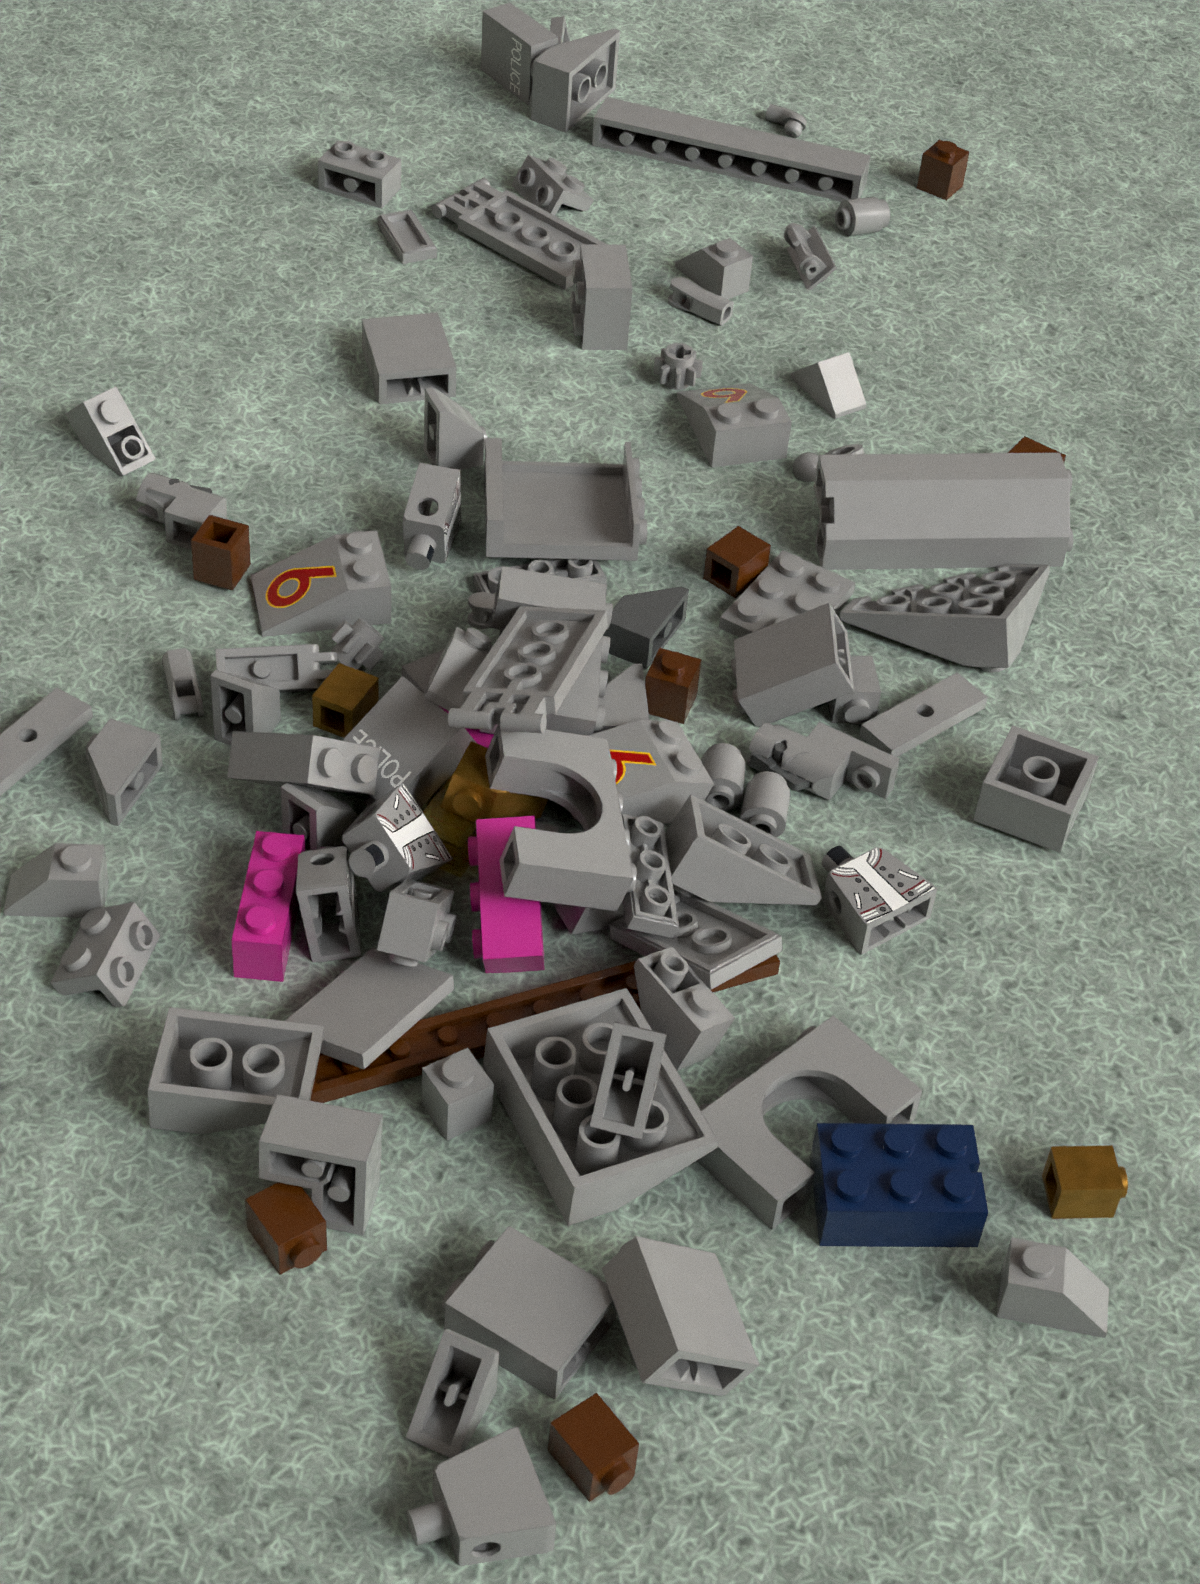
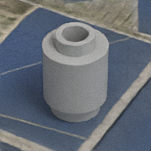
M877 197L844 200L835 212L836 226L847 236L879 232L882 228L887 227L890 221V209L887 202Z
M727 743L714 744L701 757L703 766L714 782L705 802L723 811L736 808L743 801L745 760L735 746Z
M769 771L760 772L753 776L752 780L745 787L740 819L775 837L782 835L786 828L791 796L786 780L781 775Z

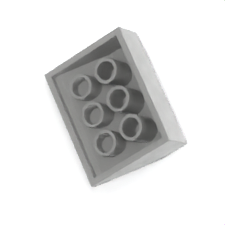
M627 988L487 1029L483 1069L493 1082L494 1090L567 1226L616 1211L718 1148L719 1140L665 1051H663L658 1081L642 1140L590 1127L614 1022L652 1030Z

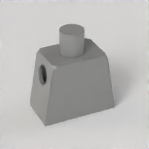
M518 1426L508 1429L438 1464L433 1469L432 1493L435 1502L406 1511L409 1530L415 1545L418 1546L448 1536L459 1566L543 1554L554 1550L556 1521Z

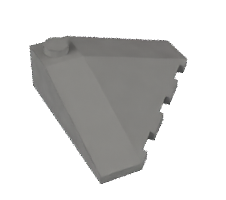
M1005 564L996 566L995 572L986 573L981 578H976V574L973 572L944 578V583L934 585L929 590H924V585L922 584L891 590L892 595L881 597L877 602H871V597L869 596L855 598L840 612V620L964 666L980 667L984 672H1000L1009 668L1020 654L1048 579L1050 566L1041 564Z

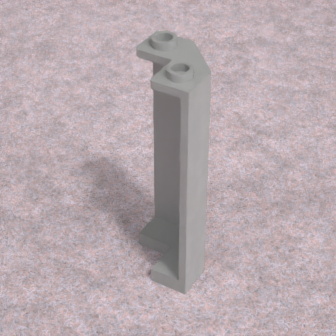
M1060 453L819 455L814 491L820 511L815 540L820 566L827 570L995 568L1005 564L1049 565L1050 567H1063L1066 552H1070L1073 547V532L1070 527L1071 471L1065 468Z

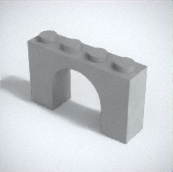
M502 566L495 592L491 628L504 630L520 606L606 610L608 628L606 630H608L612 618L613 604L606 603L607 584ZM602 636L557 713L546 715V729L586 736L593 734V732L602 731L605 706L598 705V698L604 697L607 686L608 671L601 670V663L606 664L610 637ZM495 724L492 730L480 729V732L494 734L498 724Z
M498 724L485 755L490 789L537 796L554 801L569 810L584 828V832L559 833L514 826L499 859L504 897L617 912L626 893H631L634 889L637 871L635 864L630 862L628 851L630 833L629 829L624 828L623 796L617 792L615 781L617 763L616 760L611 759L608 739L548 729L543 734L502 731L500 724Z
M832 1016L818 1027H808L798 1037L796 1043L782 1053L780 1051L772 1053L763 1062L760 1069L746 1079L744 1077L736 1079L730 1084L724 1095L710 1105L705 1103L699 1106L719 1143L718 1148L698 1159L697 1162L770 1229H774L809 1202L815 1172L782 1144L768 1129L763 1116L770 1109L786 1101L808 1099L834 1107L853 1123L910 1124L915 1120L922 1089L835 1016Z

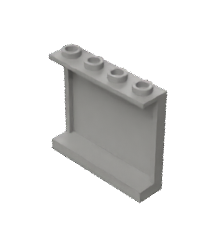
M485 438L486 557L638 561L639 545H646L647 519H644L645 502L644 498H642V478H639L640 461L639 458H632L631 442H625L623 464L502 461V438Z

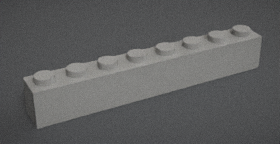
M609 97L605 98L594 116L592 146L841 202L860 198L867 182L871 155Z

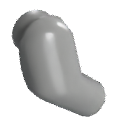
M770 104L766 112V120L783 125L788 136L797 138L801 135L802 130L806 128L807 121L804 116L791 109Z

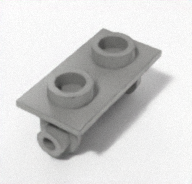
M796 223L787 225L784 231V239L790 245L787 251L806 289L812 290L819 283L826 280L837 267L815 226L807 231L803 226Z

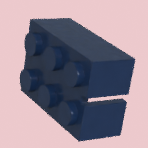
M817 1123L810 1154V1166L815 1172L813 1193L819 1246L978 1247L988 1216V1207L982 1172H978L980 1160L974 1126L961 1124Z

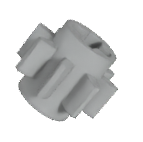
M673 343L668 345L666 349H661V357H655L653 374L660 375V384H664L670 389L682 390L689 386H695L696 378L701 377L703 361L696 359L697 352L689 345Z
M360 617L353 625L344 619L331 634V639L337 643L331 652H336L337 659L346 666L358 670L364 665L371 671L384 656V651L378 647L384 640V637Z

